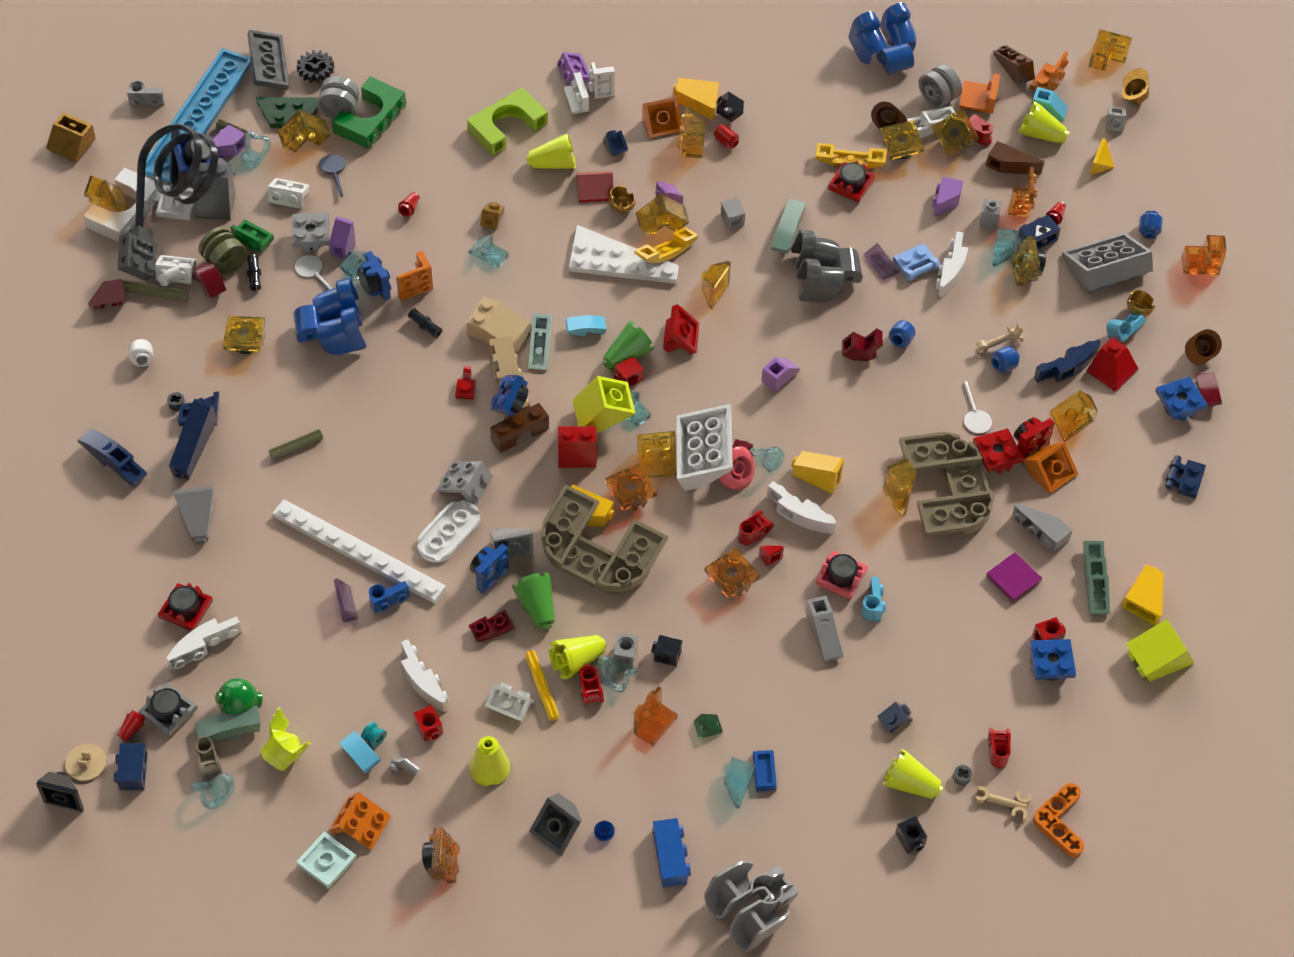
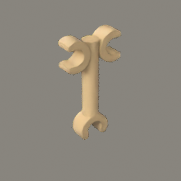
M1017 323V327L1014 329L1008 326L1007 330L1009 333L989 341L980 340L976 342L979 355L986 353L989 348L1007 341L1010 342L1011 346H1014L1016 340L1023 342L1024 339L1021 335L1023 328L1021 324Z
M980 786L977 793L983 794L984 797L976 796L975 802L984 804L988 801L1013 808L1010 816L1011 819H1014L1015 814L1018 813L1022 815L1021 822H1025L1027 818L1026 807L1030 803L1032 796L1029 793L1027 799H1021V791L1018 790L1015 800L990 794L985 787Z

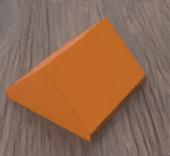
M677 97L642 104V122L649 138L683 131Z

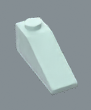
M533 313L528 369L547 370L553 320L550 314Z

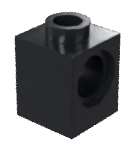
M728 91L717 99L716 113L730 122H733L743 114L744 101Z
M659 635L658 641L653 642L651 653H654V661L677 667L682 652L683 640Z
M916 816L897 824L895 833L906 853L912 851L919 852L925 847L927 835ZM912 834L915 835L917 838L912 839L908 837V835Z

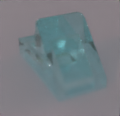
M492 235L478 239L468 251L475 257L497 268L509 257L507 251L493 244Z
M630 391L635 414L628 419L637 427L651 418V413L639 401V392Z

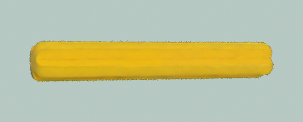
M534 650L527 651L525 658L547 717L550 721L557 720L559 713L536 652Z

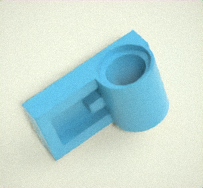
M1130 314L1123 321L1110 320L1106 326L1109 340L1113 337L1119 342L1126 341L1132 333L1139 330L1140 326L1146 322L1144 315Z
M871 577L869 585L870 595L866 596L863 600L861 614L867 620L881 621L882 613L886 611L885 601L881 600V596L884 594L883 584L879 583V577Z

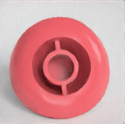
M739 446L732 449L733 470L719 477L724 486L733 490L746 488L752 482L755 471V462L752 454L747 448Z

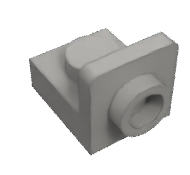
M1108 106L1106 130L1123 132L1126 109Z

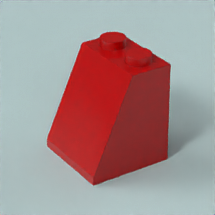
M558 426V468H596V426Z

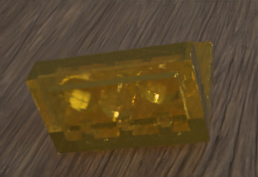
M675 431L637 434V453L642 479L677 475Z

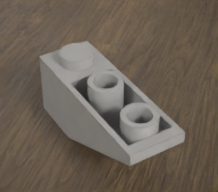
M1020 504L1014 506L1012 513L1014 520L1025 527L1031 536H1035L1046 549L1055 553L1070 540L1073 530L1058 517Z
M827 596L807 600L806 615L823 661L827 662L843 658L833 612Z

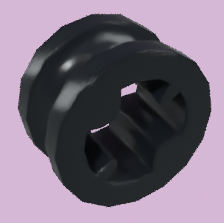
M179 392L172 393L167 398L169 408L173 411H179V407L185 404L184 396Z

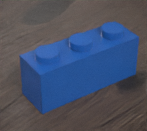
M678 818L653 821L652 832L662 888L687 884L688 876H691L690 864L685 862V857H688L686 844L682 845L681 838H684L683 825H679Z

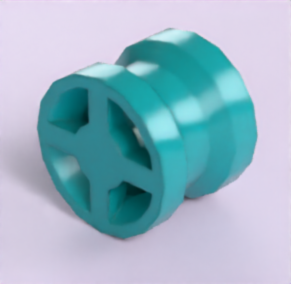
M374 721L370 722L361 733V737L364 740H368L374 748L379 746L387 735V732L384 729L378 728V724Z

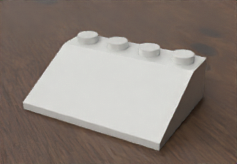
M730 404L676 416L677 480L685 491L704 487L733 470Z

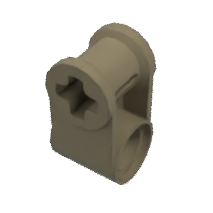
M206 736L198 738L195 742V750L202 779L214 773L222 774L219 758L216 755L212 739ZM209 747L207 751H201L202 748Z

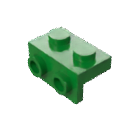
M245 219L238 227L235 225L230 227L231 233L238 241L247 245L251 250H256L260 253L274 240L273 234Z

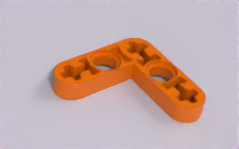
M1067 783L1035 812L1033 823L1066 855L1076 858L1082 854L1084 843L1059 818L1079 800L1081 790L1078 785ZM1073 791L1075 793L1074 795H1070L1067 798V800L1064 799L1067 795V792ZM1053 802H1059L1063 808L1061 810H1055L1052 808L1051 804ZM1044 816L1047 817L1046 821H1045V820H1042V821L1039 820L1040 817H1044ZM1061 829L1064 832V836H1055L1053 830ZM1076 844L1078 846L1077 849L1074 848L1072 850L1070 846H1074Z

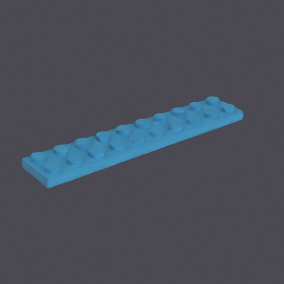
M222 48L170 125L182 124L205 135L250 69L251 58ZM179 130V131H180V132H179V135H181V134H183V133H187V132H189V131H188V130ZM171 132L160 138L147 157L145 175L154 178L156 159L163 147L171 140ZM171 152L166 158L162 169V181L170 183Z

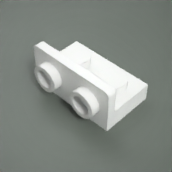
M592 62L591 69L588 70L589 79L591 80V82H588L589 91L593 92L594 99L615 96L614 67L596 69L595 62Z
M581 72L574 73V81H571V86L564 87L572 114L588 112L589 96Z
M275 178L268 186V202L301 209L303 207V198L309 192V185Z
M160 255L155 264V279L158 281V276L164 271L179 266L182 274L169 279V282L191 284L192 272L197 266V260Z
M502 682L500 686L493 684L485 707L523 722L530 703L533 704L534 702L533 699L529 698L530 694L522 690L516 693L511 690L512 686Z

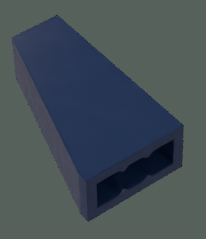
M195 398L192 402L169 464L172 474L177 478L183 479L184 477L190 479L214 429L217 418L212 404Z

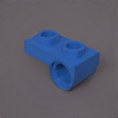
M405 581L389 589H386L383 585L375 584L370 587L368 592L371 609L374 614L379 611H385L389 606L401 603L410 597L409 586Z

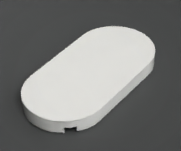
M466 500L449 503L419 535L417 549L420 556L426 561L433 563L444 562L451 558L479 527L480 514L477 506Z

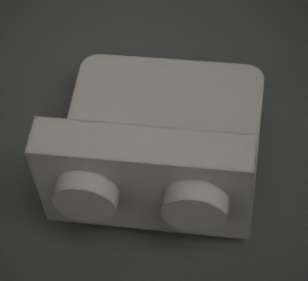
M454 461L449 466L437 489L440 493H461L467 501L477 505L493 475L482 461Z

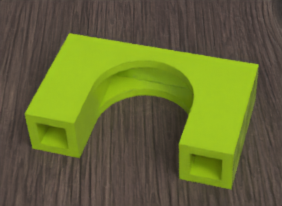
M522 87L491 106L484 108L479 113L470 116L467 119V131L494 156L506 149V136L494 125L497 120L507 116L517 117L523 120L535 132L548 124V112Z

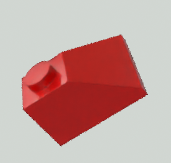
M1112 337L1101 347L1086 372L1114 392H1117L1139 368L1128 348Z

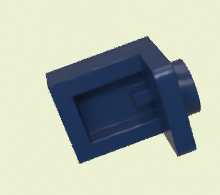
M896 701L877 716L889 733L895 731L906 721H913L910 716L912 712L908 706Z

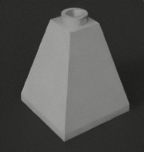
M213 486L173 491L192 541L195 544L205 543L206 540H209L217 502Z

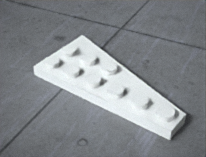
M577 225L569 271L677 284L679 265L669 261L660 263L646 262L634 254L636 248Z

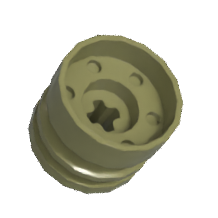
M217 227L209 231L202 238L198 246L199 254L207 262H211L222 276L230 275L237 271L245 262L248 254L247 249L226 227Z

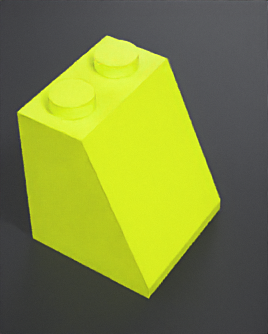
M596 376L572 400L578 426H596L597 434L635 414L628 382Z
M1168 619L1126 643L1129 648L1126 653L1132 662L1137 661L1139 666L1136 669L1141 677L1146 676L1149 682L1194 664L1188 650Z

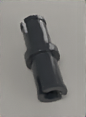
M252 254V260L250 255L247 256V276L249 277V288L252 291H256V286L258 290L261 289L259 257L255 254Z
M412 308L409 311L408 318L417 323L420 329L426 330L434 338H438L441 335L443 329L433 323L430 317H425L416 308Z

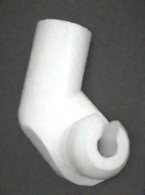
M179 266L168 269L158 276V282H160L161 286L169 285V279L182 274Z

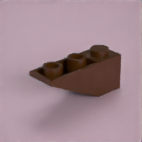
M1006 45L993 51V54L1012 80L1023 84L1035 79L1032 59Z
M997 141L988 154L986 166L1000 173L1041 175L1045 161Z

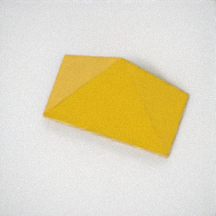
M1102 138L1090 171L1092 175L1115 168L1105 138Z

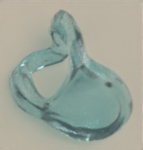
M250 130L247 131L245 136L246 149L241 154L242 164L246 167L258 166L270 151V138L264 135H255ZM252 138L264 140L262 152H255L251 148Z
M779 447L749 450L752 456L762 461L763 467L769 473L781 467L785 459V454Z
M609 656L601 657L596 664L599 678L614 692H623L629 684V676H634L638 672L637 668L618 665ZM625 671L623 685L612 682V678L616 673Z
M222 773L214 777L210 782L192 783L191 787L195 791H200V801L205 808L214 809L234 793L235 780L229 774ZM205 788H210L216 794L215 800L206 801Z

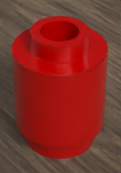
M721 124L714 130L713 135L715 139L727 149L735 148L738 145L739 135L728 126Z

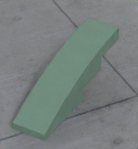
M788 200L771 250L789 253L805 210V202Z
M1084 541V568L1089 613L1110 614L1109 575H1107L1106 558L1104 556V541Z

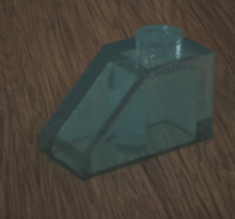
M997 228L992 267H996L1014 257L1016 249H1020L1022 238H1018V230Z
M349 250L340 266V269L347 278H351V280L359 279L357 270L361 269L365 263L366 251Z
M732 757L729 764L725 763L722 775H724V785L735 808L740 809L754 776L755 765Z

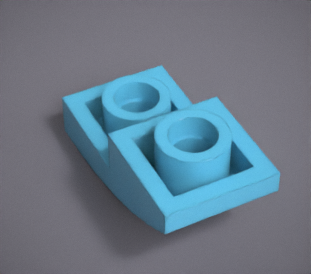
M584 315L566 318L565 320L567 334L585 337L587 332L604 335L607 330L605 318L602 316Z
M353 731L339 743L342 749L365 774L381 761L356 731Z

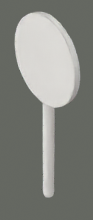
M306 255L297 260L295 270L298 275L305 278L316 276L328 290L332 289L319 275L322 270V262L318 257Z
M965 381L964 386L973 411L966 414L964 425L968 431L974 434H984L991 429L992 419L986 412L976 410L968 383Z

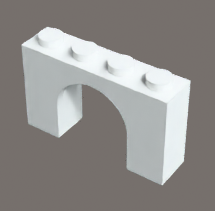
M124 168L114 179L118 192L136 200L137 173ZM145 177L144 217L151 212L152 207L159 201L162 195L157 191L154 180ZM136 203L130 209L123 212H111L93 204L83 216L86 228L119 242L120 235L128 233L130 229L135 227Z

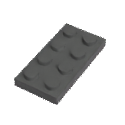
M249 30L247 37L254 85L288 90L289 79L282 35Z

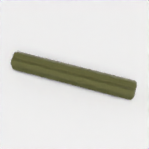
M123 280L124 289L128 292L186 301L188 298L187 290Z

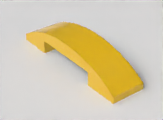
M817 143L815 159L832 166L841 167L843 162L848 163L857 160L860 165L864 163L867 169L884 166L886 162L887 150L869 148L868 153L834 149V144Z
M685 227L674 232L671 240L653 248L647 244L634 250V254L649 263L664 262L684 252L698 239V235Z

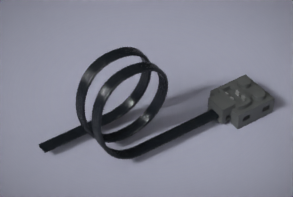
M172 124L157 130L144 143L138 157L135 227L130 229L128 233L119 236L118 270L144 281L154 278L156 273L157 244L152 242L153 232L143 228L145 171L150 150L160 138L171 132V140L160 151L155 162L154 184L159 193L167 197H173L176 201L183 204H192L202 198L210 188L217 171L218 150L214 141L208 136L182 124ZM179 130H188V131H189V132H187V133H183V134L179 135V132H180ZM193 138L194 154L187 175L178 185V163L173 149L180 143ZM200 138H204L210 149V162L207 174L201 186L194 194L188 198L181 199L179 195L190 186L199 170L202 158V142ZM171 152L170 191L165 192L162 185V169L166 158Z

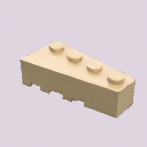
M511 336L490 339V363L497 391H499V382L505 375H519L522 377L521 369H518V357L515 354ZM528 398L519 412L530 407Z

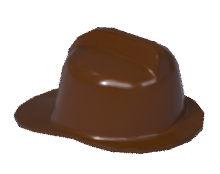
M883 101L873 107L871 111L872 121L888 137L896 130H908L907 118L892 103Z
M1211 329L1198 332L1186 342L1185 353L1187 358L1195 365L1205 364L1220 353L1222 348L1221 338L1217 332Z

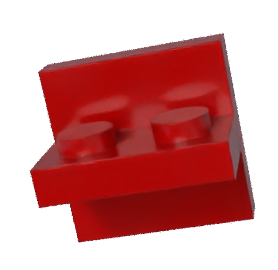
M679 304L672 306L671 318L666 319L663 350L668 353L682 347L692 355L697 353L700 323Z

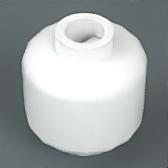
M138 339L129 345V359L133 365L144 367L153 361V347L150 342Z

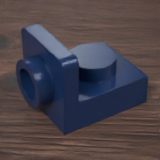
M616 130L609 131L602 139L603 143L607 144L611 157L628 151L622 130L618 132Z

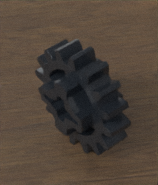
M312 50L311 54L306 52V56L301 55V60H297L298 65L296 66L299 77L303 76L304 81L309 79V83H312L313 80L319 83V80L324 81L325 77H331L330 73H334V61H332L331 56L328 57L327 52L322 54L321 50L318 53Z

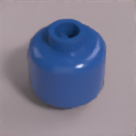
M1146 211L1140 216L1139 232L1146 238H1155V236L1162 232V216L1156 211Z
M900 320L891 328L889 339L897 347H906L914 339L916 330L910 322Z
M1005 346L993 353L991 363L995 370L1006 373L1018 366L1020 356L1017 350L1010 346Z

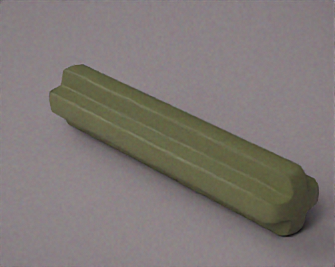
M317 429L269 449V455L272 460L322 440L323 434L320 429Z

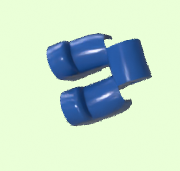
M900 2L888 7L883 13L881 22L873 11L860 14L852 22L848 35L849 41L859 60L865 64H870L872 55L876 54L877 60L883 64L888 75L896 73V71L901 69L913 68L914 66L912 51L915 49L917 38L910 21L911 13L906 3ZM879 27H880V29H881L883 35L885 36V38H886V40H887V42H888V45H891L892 47H888V46H887V44H886V42H885V40H884V38H883V36H882V34H881V32H880V30H879Z
M351 278L337 281L336 288L315 296L312 299V305H303L294 311L296 337L299 343L318 339L323 350L333 355L346 354L367 347L359 330V327L362 326L361 312L355 301L359 299V295Z

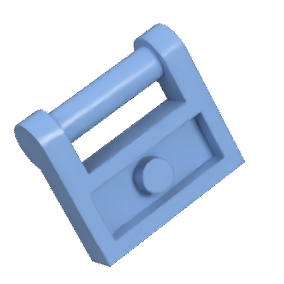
M924 243L893 256V262L908 281H912L916 276L932 269L937 270L941 265L940 261L932 255ZM928 262V264H926V265H924V266H921V267H919V268H917V269L911 270V269H913V268H916V267H918V266H920V265H923V264H925V263Z

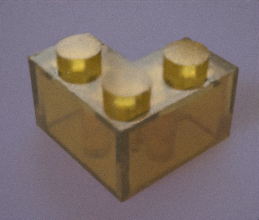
M1099 29L1088 67L1105 71L1108 59L1125 63L1132 37Z
M300 109L277 131L282 146L295 152L306 141L320 146L331 135L325 119Z
M659 194L636 212L639 229L651 236L664 226L676 232L689 223L685 206L663 194Z

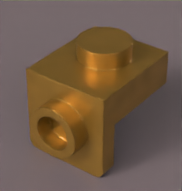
M496 202L487 203L482 209L480 226L496 230L499 219L504 214L505 207L500 206Z

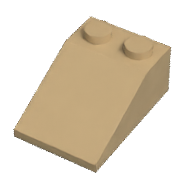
M485 296L481 298L467 321V335L489 344L490 339L511 336L514 351L517 355L532 330V324L502 303Z

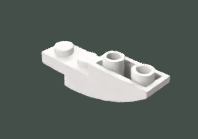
M956 231L955 239L951 238L950 249H953V252H949L948 258L944 259V264L939 266L938 275L941 276V279L937 278L935 289L939 290L938 297L940 298L953 288L964 269L968 247L961 246L963 232Z
M774 481L768 485L767 496L777 503L776 512L781 516L813 531L828 534L835 532L837 521H835L832 515L826 514L816 503H812L808 499L801 503L796 496L789 494L782 485H778Z
M237 616L220 624L214 618L187 634L166 657L170 671L182 668L185 664L194 660L202 659L208 655L207 647L215 646L223 640L234 638L242 633Z
M408 639L402 641L401 648L405 660L401 661V667L407 681L427 703L442 712H446L449 699L447 693L441 691L439 687L441 682L438 675H434L431 669L426 670L423 662L418 661L417 657L419 655L415 645L411 646Z

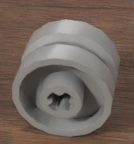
M939 64L931 71L922 75L918 81L923 98L934 108H942L962 93L960 78L946 64Z
M328 77L321 86L317 101L318 109L322 114L331 119H334L341 110L353 115L359 98V88L353 81L345 77Z

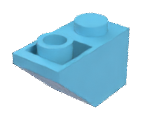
M1037 87L1032 104L1035 101L1058 121L1064 122L1068 110L1067 105L1054 91Z

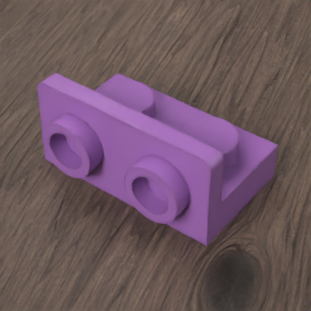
M563 52L557 61V68L566 86H571V81H574V73L581 72L584 82H590L588 68L581 54Z

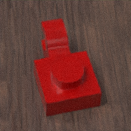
M464 366L463 379H457L456 399L474 400L476 380H471V366Z

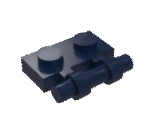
M1175 455L1174 459L1170 462V472L1166 475L1165 487L1172 489L1173 486L1179 487L1178 494L1196 499L1206 465L1187 460L1186 465L1181 463L1182 457ZM1178 472L1183 474L1182 478L1177 477Z

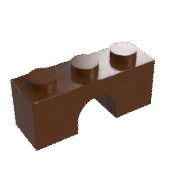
M537 403L515 414L513 417H509L491 426V441L498 451L502 453L516 446L518 437L524 432L529 431L534 437L548 430L549 415L541 404Z

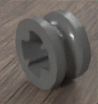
M966 765L957 766L953 773V780L959 785L968 784L972 778V770ZM959 773H966V779L964 777H959Z

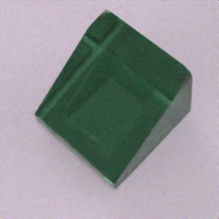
M700 714L694 720V726L699 738L723 732L717 714Z

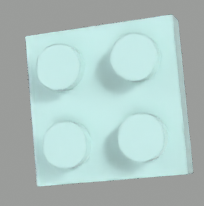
M324 831L296 863L298 867L330 889L357 857L356 854Z

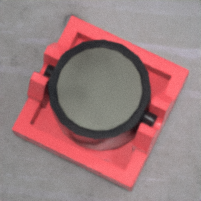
M832 551L830 556H827L826 562L822 565L816 585L851 600L864 578L868 566L857 562L850 555Z

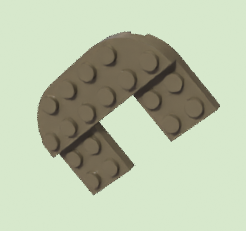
M948 432L900 437L899 444L907 472L912 473L943 468L951 496L917 501V508L925 536L930 537L961 532L962 536L974 533L983 527L990 517L994 497L993 491L990 490L982 465L983 458L978 448L971 441L968 443L960 439V435Z
M565 484L542 524L541 541L546 557L560 570L602 591L624 592L640 585L649 575V571L666 544L668 536L633 519L613 553L581 536L598 508L599 501Z

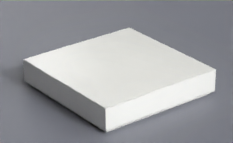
M163 186L165 192L170 191V186ZM187 188L179 195L180 198L190 197L193 194V189ZM162 194L155 214L156 217L191 221L194 213V203L183 204L176 201L173 197H167Z

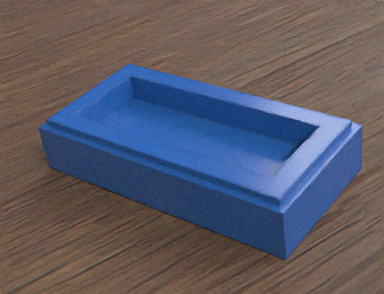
M773 750L753 751L756 791L777 790Z

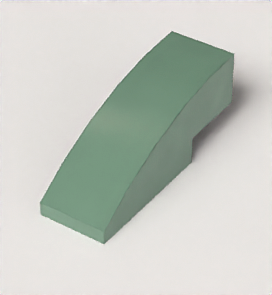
M253 706L250 710L241 714H228L224 712L195 723L197 739L206 736L212 739V741L239 738V734L260 732L258 706Z

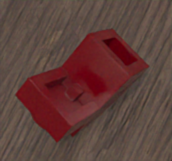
M211 262L194 269L195 272L192 273L193 279L200 283L205 296L212 298L227 291L219 272Z
M876 328L866 337L852 332L842 340V356L854 361H870L877 357V350L883 346V332Z

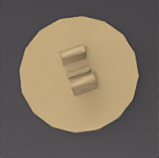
M94 744L76 746L69 752L65 760V768L68 775L80 782H87L98 778L105 770L107 764L104 751Z

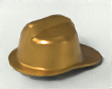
M1136 68L1129 71L1123 78L1122 97L1133 104L1141 106V103L1149 96V74L1145 69Z

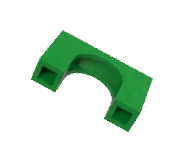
M371 76L361 86V96L363 100L381 108V112L372 118H359L341 110L332 121L334 134L367 149L377 142L381 133L386 131L391 121L396 119L397 114L407 104L404 91Z

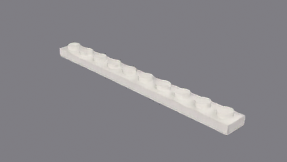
M284 499L273 512V517L387 579L397 584L405 581L410 591L434 604L438 602L446 591L444 584Z

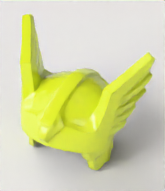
M277 708L276 713L272 716V720L269 721L270 738L261 748V755L270 765L280 771H285L289 765L298 760L302 753L310 746L311 742L308 741L301 745V740L298 736L286 732L289 721L281 708Z

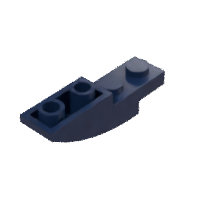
M1098 339L1088 341L1079 346H1072L1066 350L1065 357H1059L1048 363H1041L1036 367L1034 375L1036 382L1054 377L1058 383L1079 373L1094 359L1098 353L1101 341Z
M90 429L77 440L102 465H108L131 487H134L147 476V472L133 460L134 456L105 434Z

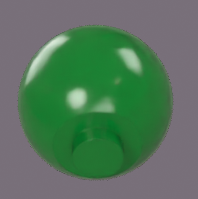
M234 678L226 681L219 691L216 692L215 702L222 713L241 714L250 710L253 706L260 708L263 696L261 692L256 691L254 685L248 680Z

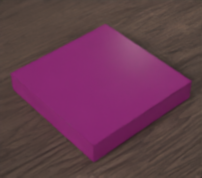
M1016 552L986 574V577L1012 602L1016 601L1042 580V577Z

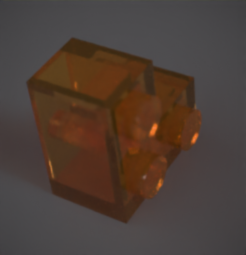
M1207 235L1203 246H1185L1182 253L1183 274L1219 275L1227 254L1225 236Z

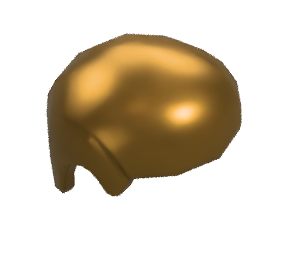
M616 186L611 189L609 205L613 210L627 213L634 208L636 204L634 193H628L625 186Z
M1134 290L1128 297L1127 307L1132 314L1144 315L1146 317L1154 310V298L1145 291Z

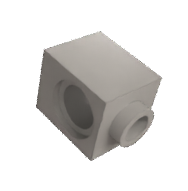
M738 198L721 202L720 214L727 229L745 224V212Z
M984 199L979 226L997 229L1002 201Z
M618 634L613 664L633 667L638 637L631 634Z

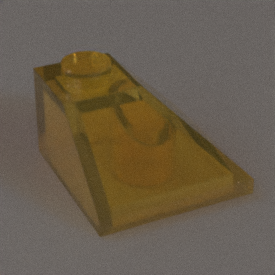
M730 261L712 264L701 275L702 291L710 309L714 308L729 286Z
M1078 390L1050 410L1063 441L1066 442L1094 422L1098 410L1091 395Z

